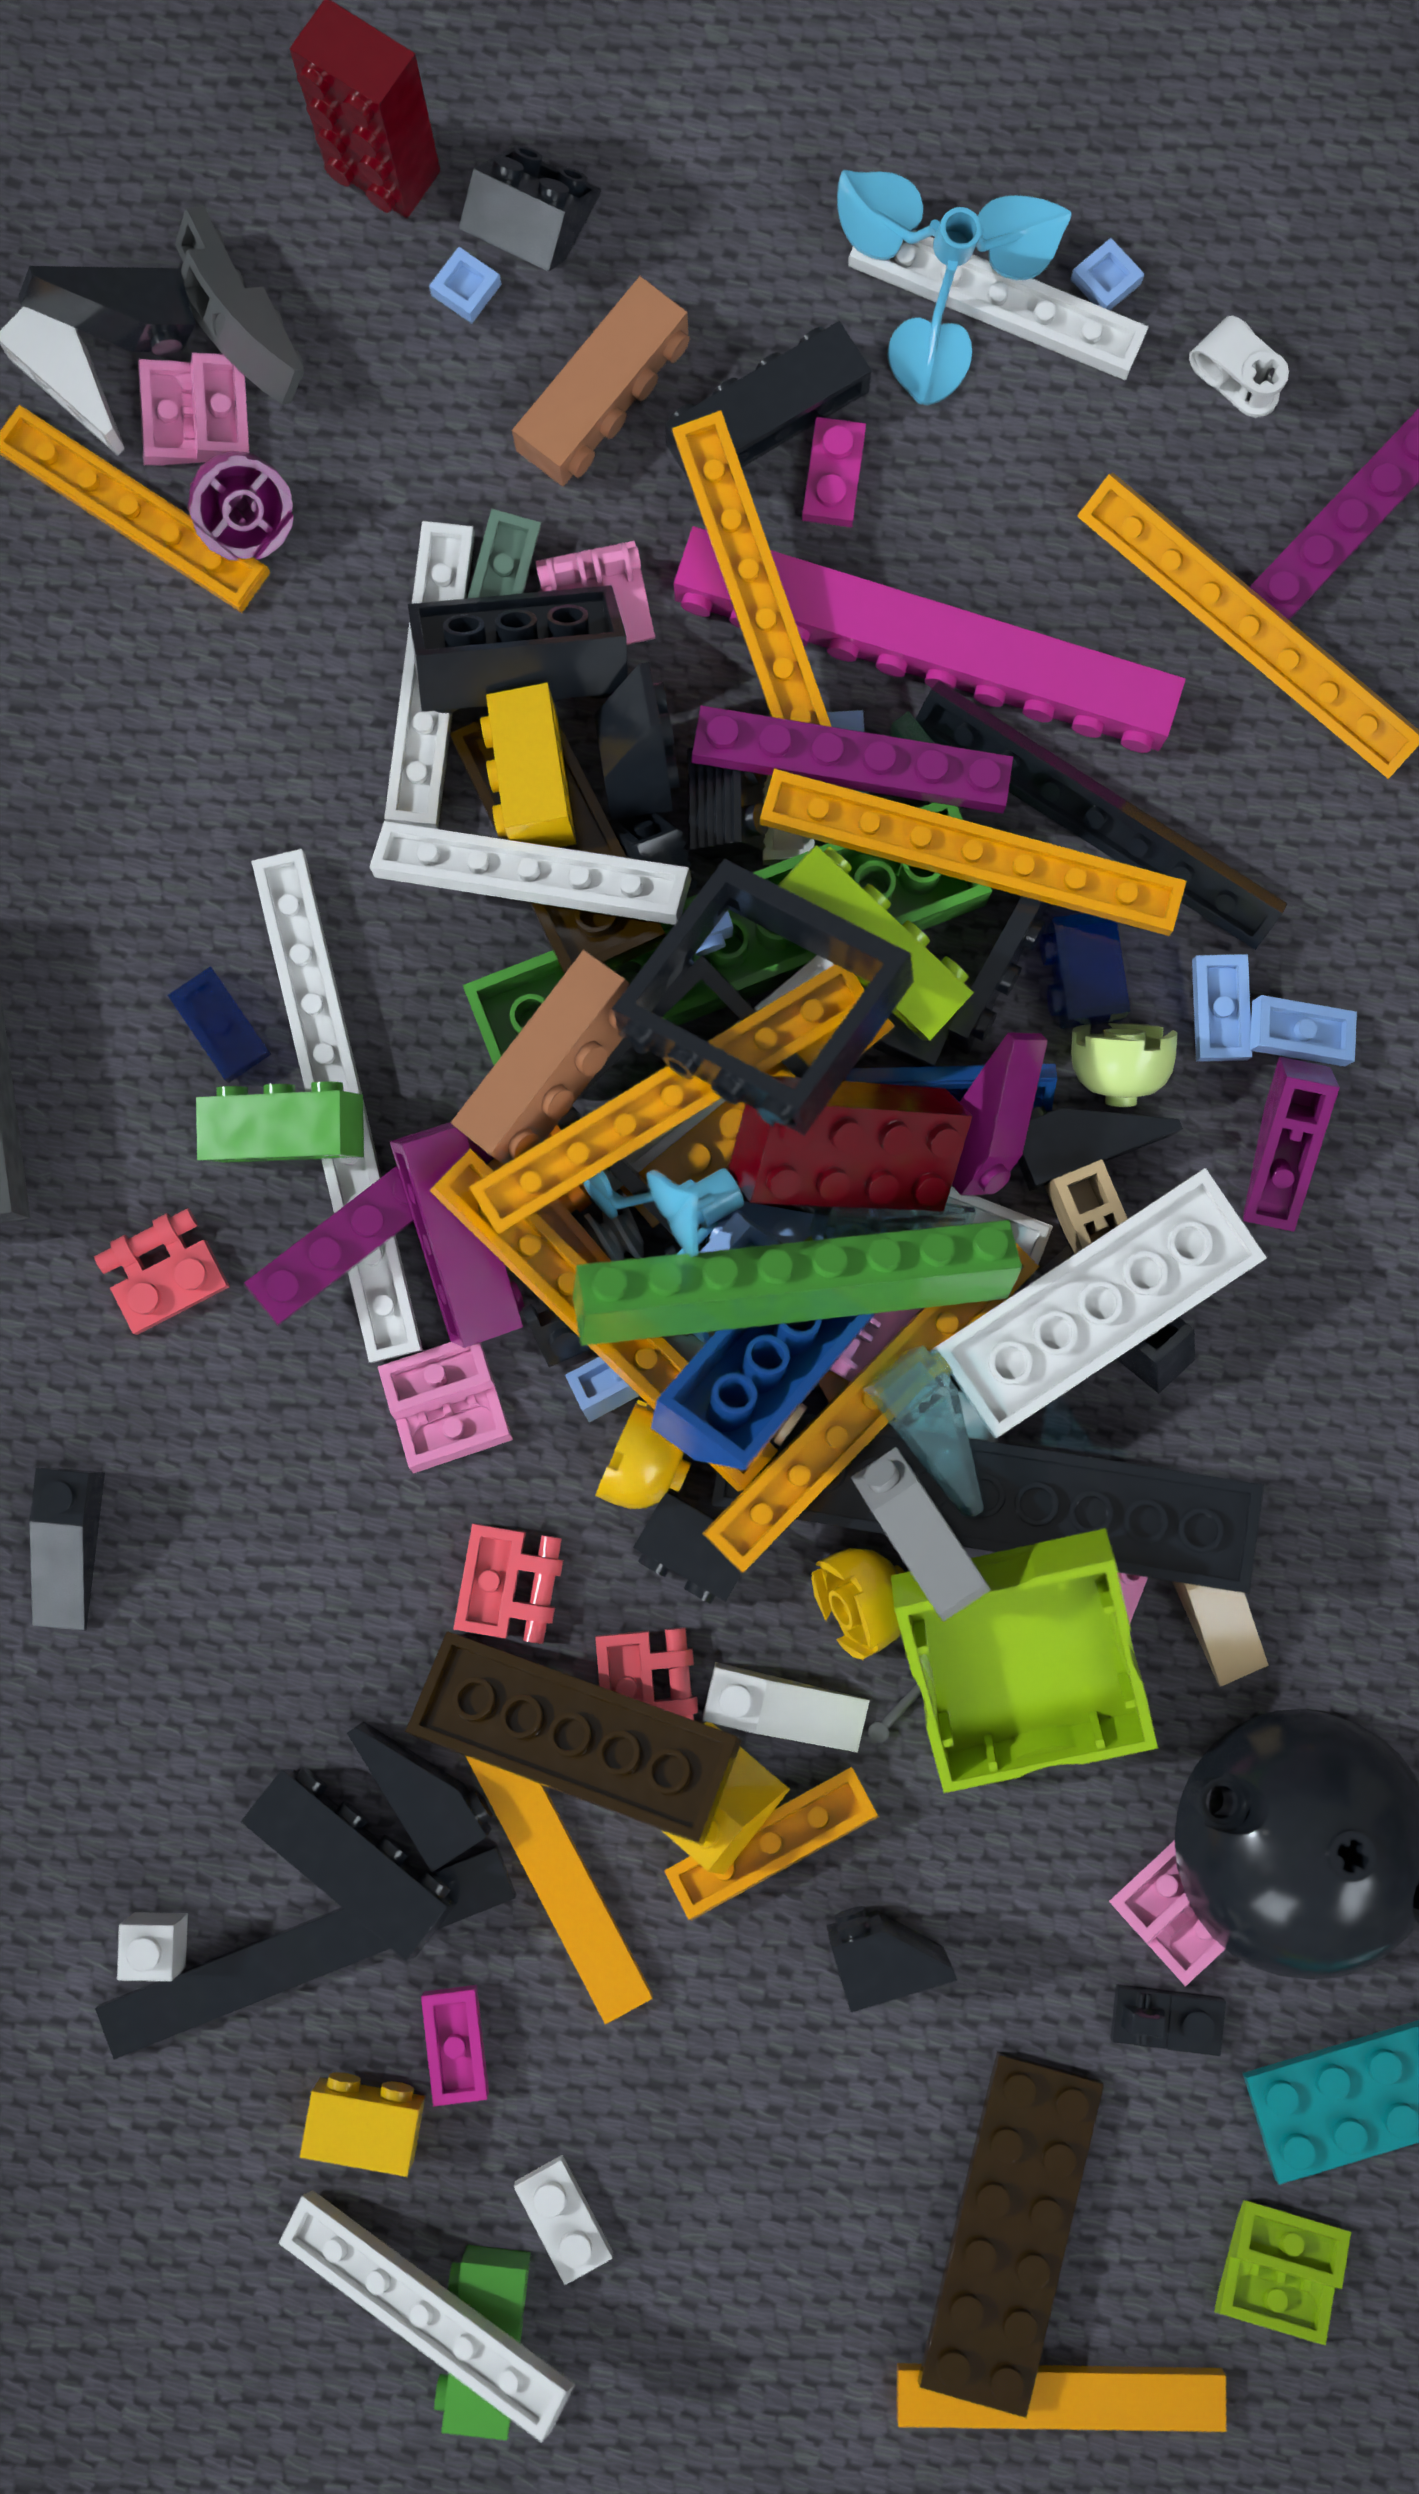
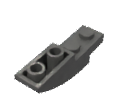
M186 207L175 246L183 260L181 274L194 318L219 351L243 375L280 404H291L299 382L303 378L304 365L299 351L294 349L283 327L279 311L273 307L264 287L245 288L242 274L238 269H235L225 249L223 236L214 227L205 207Z

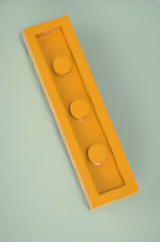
M850 1767L774 1809L724 1875L706 1871L691 1856L664 1870L688 1920L692 1921L879 1816L857 1774Z

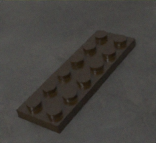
M478 720L451 732L450 736L496 831L492 807L501 804L500 793L492 792L486 761L495 760L494 749L486 748L481 722ZM558 722L576 844L558 848L627 858ZM507 836L499 838L509 840ZM530 902L564 974L583 950L608 968L613 969L657 949L666 937L660 922Z
M446 1631L405 1732L417 1738L701 1846L704 1845L742 1742L738 1736Z
M997 2052L918 2376L919 2388L1027 2418L1104 2087L1101 2080Z

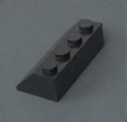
M612 585L408 604L422 712L452 713L460 708L487 706L486 694L547 682L554 703L563 698L572 697L606 698L611 696L628 677L627 638Z

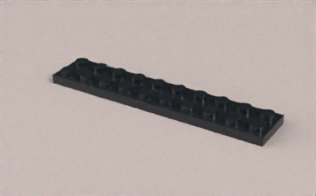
M804 1413L781 1446L777 1445L774 1442V1436L769 1442L778 1452L759 1474L817 1416L816 1414ZM886 1425L795 1519L886 1534L851 1477L897 1447L963 1547L1000 1552L1106 1528L1118 1573L1249 1594L1264 1484ZM717 1472L711 1506L727 1508L744 1490L737 1491Z

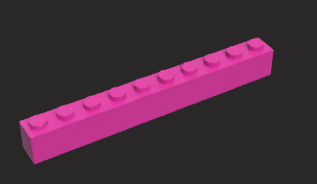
M693 526L674 581L675 601L680 602L684 610L697 616L707 617L712 612L729 617L730 623L740 628L707 531ZM770 550L804 647L809 642L827 648L829 655L842 661L854 662L856 658L876 663V668L879 671L890 676L903 677L905 673L922 677L925 678L926 685L931 688L940 681L953 690L957 688L973 693L974 699L986 706L1001 707L1003 703L1023 709L1022 713L1032 720L1051 722L1052 719H1057L1072 724V730L1080 735L1097 738L1101 734L1115 737L1121 739L1123 747L1139 753H1147L1151 749L1159 751L1169 735L1186 678Z

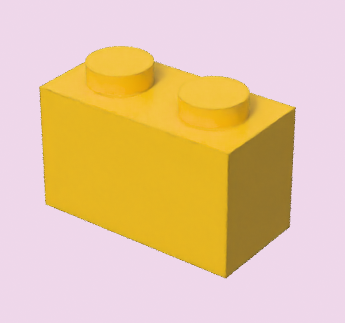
M330 2073L328 2079L320 2077L311 2091L299 2158L407 2177L415 2158L425 2096L413 2094L414 2088L400 2082H384L381 2088L361 2085V2078L349 2073Z

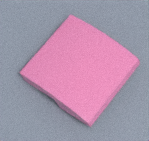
M192 353L191 362L139 359L138 375L144 465L207 462L215 455L230 451L249 453L245 375L223 354Z
M449 1342L378 1366L389 1410L396 1420L408 1467L413 1474L513 1440L481 1342L466 1348Z
M1175 1841L1109 1901L1185 1987L1225 1950L1197 1918L1184 1893L1177 1868Z

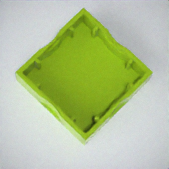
M1106 1528L970 1558L990 1588V1591L945 1621L938 1615L911 1571L891 1575L894 1610L912 1676L922 1693L926 1728L944 1793L1019 1778L1049 1766L1086 1764L1158 1749L1144 1685L1131 1640L1130 1624L1117 1567Z

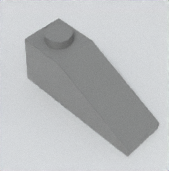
M897 1447L851 1477L870 1510L943 1621L990 1591V1588L927 1490Z

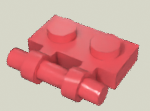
M189 1208L173 1216L166 1213L152 1220V1227L131 1238L123 1235L110 1242L111 1248L94 1256L96 1264L103 1274L119 1266L124 1268L128 1279L110 1287L132 1333L135 1335L230 1287L206 1240H201L188 1248L186 1247L181 1234L198 1226ZM164 1244L170 1257L145 1269L139 1256Z
M473 1523L453 1630L506 1639L508 1637L511 1618L526 1620L523 1641L544 1644L547 1623H553L555 1607L550 1606L555 1576H561L563 1560L558 1559L562 1538L541 1535L538 1555L525 1554L522 1552L526 1532ZM519 1570L534 1572L530 1602L514 1600Z
M685 1627L665 1629L666 1650L651 1652L649 1631L596 1635L600 1687L694 1720L693 1714L699 1713L697 1696H692L689 1666L694 1665L693 1648H687ZM668 1668L671 1698L655 1700L652 1670Z

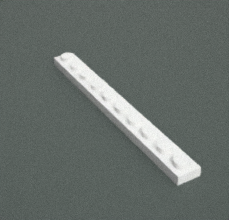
M302 849L253 860L251 862L305 1092H311L312 1082L329 1081L343 1082V1091L362 1094L306 855ZM364 1100V1157L321 1159L334 1213L382 1177ZM395 1235L348 1272L369 1363L423 1351Z

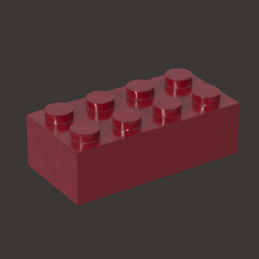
M323 0L289 50L296 69L297 80L307 105L306 110L310 115L315 131V139L325 164L324 169L340 185L348 187L352 183L365 191L370 202L381 211L390 213L393 209L408 219L441 172L416 54L335 2Z
M771 1076L793 1089L801 1079ZM843 1081L805 1136L778 1122L771 1126L761 1118L756 1109L745 1104L728 1172L750 1203L944 1212L973 1116L945 1088Z

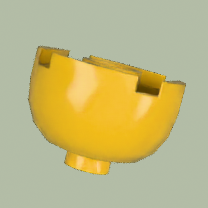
M638 1399L595 1495L614 1505L629 1509H644L659 1503L669 1488L679 1492L691 1466V1462L682 1459L684 1455L682 1450L651 1428L654 1409L646 1402Z
M856 1548L836 1552L815 1564L821 1567L813 1571L811 1577L815 1599L825 1621H827L831 1611L833 1612L844 1633L843 1636L836 1640L852 1657L863 1660L881 1651L901 1635L894 1610L891 1575L905 1573L900 1566H893L888 1559L873 1550Z

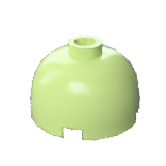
M1109 1023L1112 1028L1104 1030L1103 1034H1090L1091 1024L1073 1028L1071 1050L1073 1069L1078 1080L1093 1093L1106 1095L1105 1104L1117 1107L1136 1106L1137 1097L1151 1095L1166 1084L1173 1072L1177 1047V1032L1174 1030L1163 1037V1027L1145 1024Z

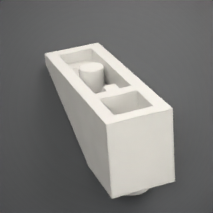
M23 307L0 330V345L6 355L118 456L125 448L88 350L77 332L78 329Z
M715 1662L703 1712V1721L755 1734L858 1752L870 1700Z

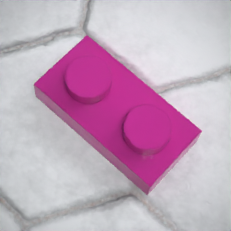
M816 417L802 521L852 527L866 423Z
M477 1985L424 1991L421 2000L433 2107L487 2100L489 2088Z

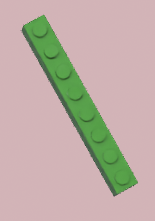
M1004 1220L698 1252L693 1257L689 1254L582 1264L576 1267L573 1302L581 1346L1008 1299L1020 1274L1022 1265L1010 1221Z

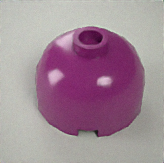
M230 451L215 455L199 467L190 484L188 510L194 529L211 551L227 560L239 561L238 558L248 559L255 557L257 560L267 557L284 543L292 528L294 517L292 514V496L286 481L272 464L253 453Z

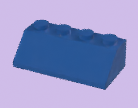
M875 1313L716 1331L658 1397L651 1428L694 1460L746 1470L874 1317Z

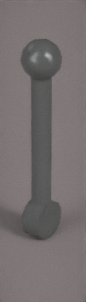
M918 1684L905 1695L882 1721H874L870 1724L868 1735L873 1742L882 1743L887 1740L889 1728L922 1694Z

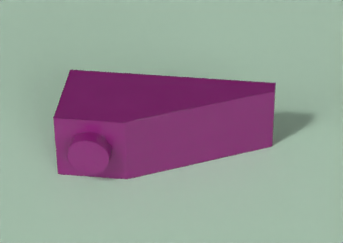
M1008 1032L959 1102L973 1116L952 1186L961 1196L996 1193L1008 1183L1011 1177L1010 1171L1022 1156L1048 1041L1041 1033Z
M1279 1056L1264 1107L1243 1221L1295 1232L1340 1088L1331 1067Z

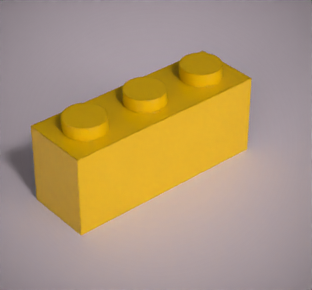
M548 682L486 694L489 716L481 717L480 722L486 748L494 749L495 760L486 761L492 792L500 793L501 804L492 807L498 837L507 836L512 841L551 847H564L576 844L557 712Z

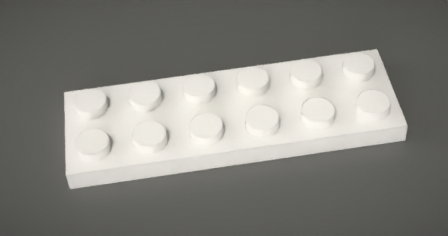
M1205 1168L934 1347V1349L992 1436L998 1438L1267 1257Z

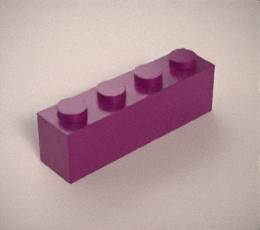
M451 1123L390 1141L450 1341L466 1348L522 1328L523 1325L519 1312L524 1307L523 1298L517 1284L514 1281H509L505 1264L429 1191L468 1150L471 1149L479 1156L477 1144Z

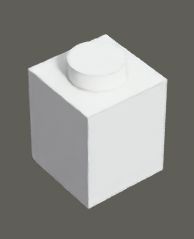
M134 1912L120 1923L117 1980H174L186 1968L188 1913Z

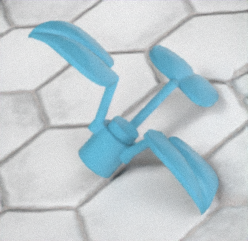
M843 170L840 175L837 192L838 214L846 237L857 251L873 259L887 260L897 254L903 240L910 244H915L930 236H934V253L938 260L946 265L932 323L923 318L906 320L894 331L888 347V361L895 378L919 404L931 405L947 398L960 385L971 363L972 344L965 328L958 324H941L957 266L965 264L971 258L976 247L980 252L989 250L990 265L1001 276L1013 280L1034 278L1043 272L1052 261L1062 235L1071 219V211L1040 198L1018 195L1004 196L986 204L978 216L968 208L956 207L949 210L943 216L941 222L934 219L931 221L930 226L917 232H912L919 226L922 220L923 203L919 191L909 180L897 174L883 171L855 172Z
M724 1168L697 1183L690 1179L681 1185L673 1183L663 1174L652 1170L647 1173L651 1192L623 1197L612 1190L610 1182L603 1171L583 1182L589 1196L610 1219L618 1216L617 1209L655 1201L662 1215L670 1223L671 1231L682 1247L676 1255L689 1254L693 1257L698 1254L699 1244L718 1225L717 1221L744 1206V1199L737 1183ZM702 1224V1227L698 1231V1225ZM708 1332L692 1333L705 1344L711 1338Z

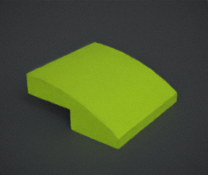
M1243 2200L1220 2282L1214 2312L1326 2346L1335 2288L1342 2289L1351 2232Z

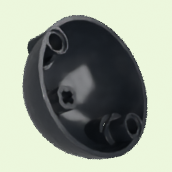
M1307 1709L1278 1710L1253 1717L1232 1728L1217 1740L1196 1764L1185 1785L1177 1810L1174 1838L1177 1868L1184 1893L1195 1915L1210 1935L1232 1955L1254 1968L1277 1976L1311 1980L1339 1978L1362 1971L1382 1960L1419 1925V1781L1401 1755L1381 1737L1350 1720L1327 1712ZM1218 1786L1223 1793V1805L1218 1812L1211 1814L1207 1809L1206 1799L1210 1790ZM1249 1808H1250L1249 1815H1248L1247 1819L1245 1820V1818H1246V1816H1247V1813H1248V1811H1249ZM1340 1845L1343 1850L1348 1852L1345 1861L1337 1855Z

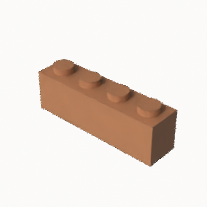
M639 276L512 429L516 451L562 487L573 475L577 478L581 477L590 467L595 457L593 450L604 437L612 439L620 431L626 420L627 414L625 411L637 398L639 401H643L652 392L658 380L657 373L667 360L674 363L684 353L690 339L688 336V312Z
M583 950L454 1117L451 1124L504 1165L545 1141L561 1118L570 1111L575 1100L595 1074L604 1067L608 1057L622 1041L623 1037L619 1036L620 1031L612 1007L630 983Z

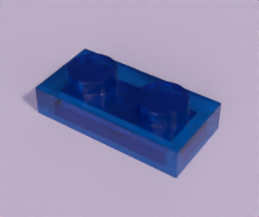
M211 966L168 994V997L224 1080L228 1083L272 1055L217 972Z

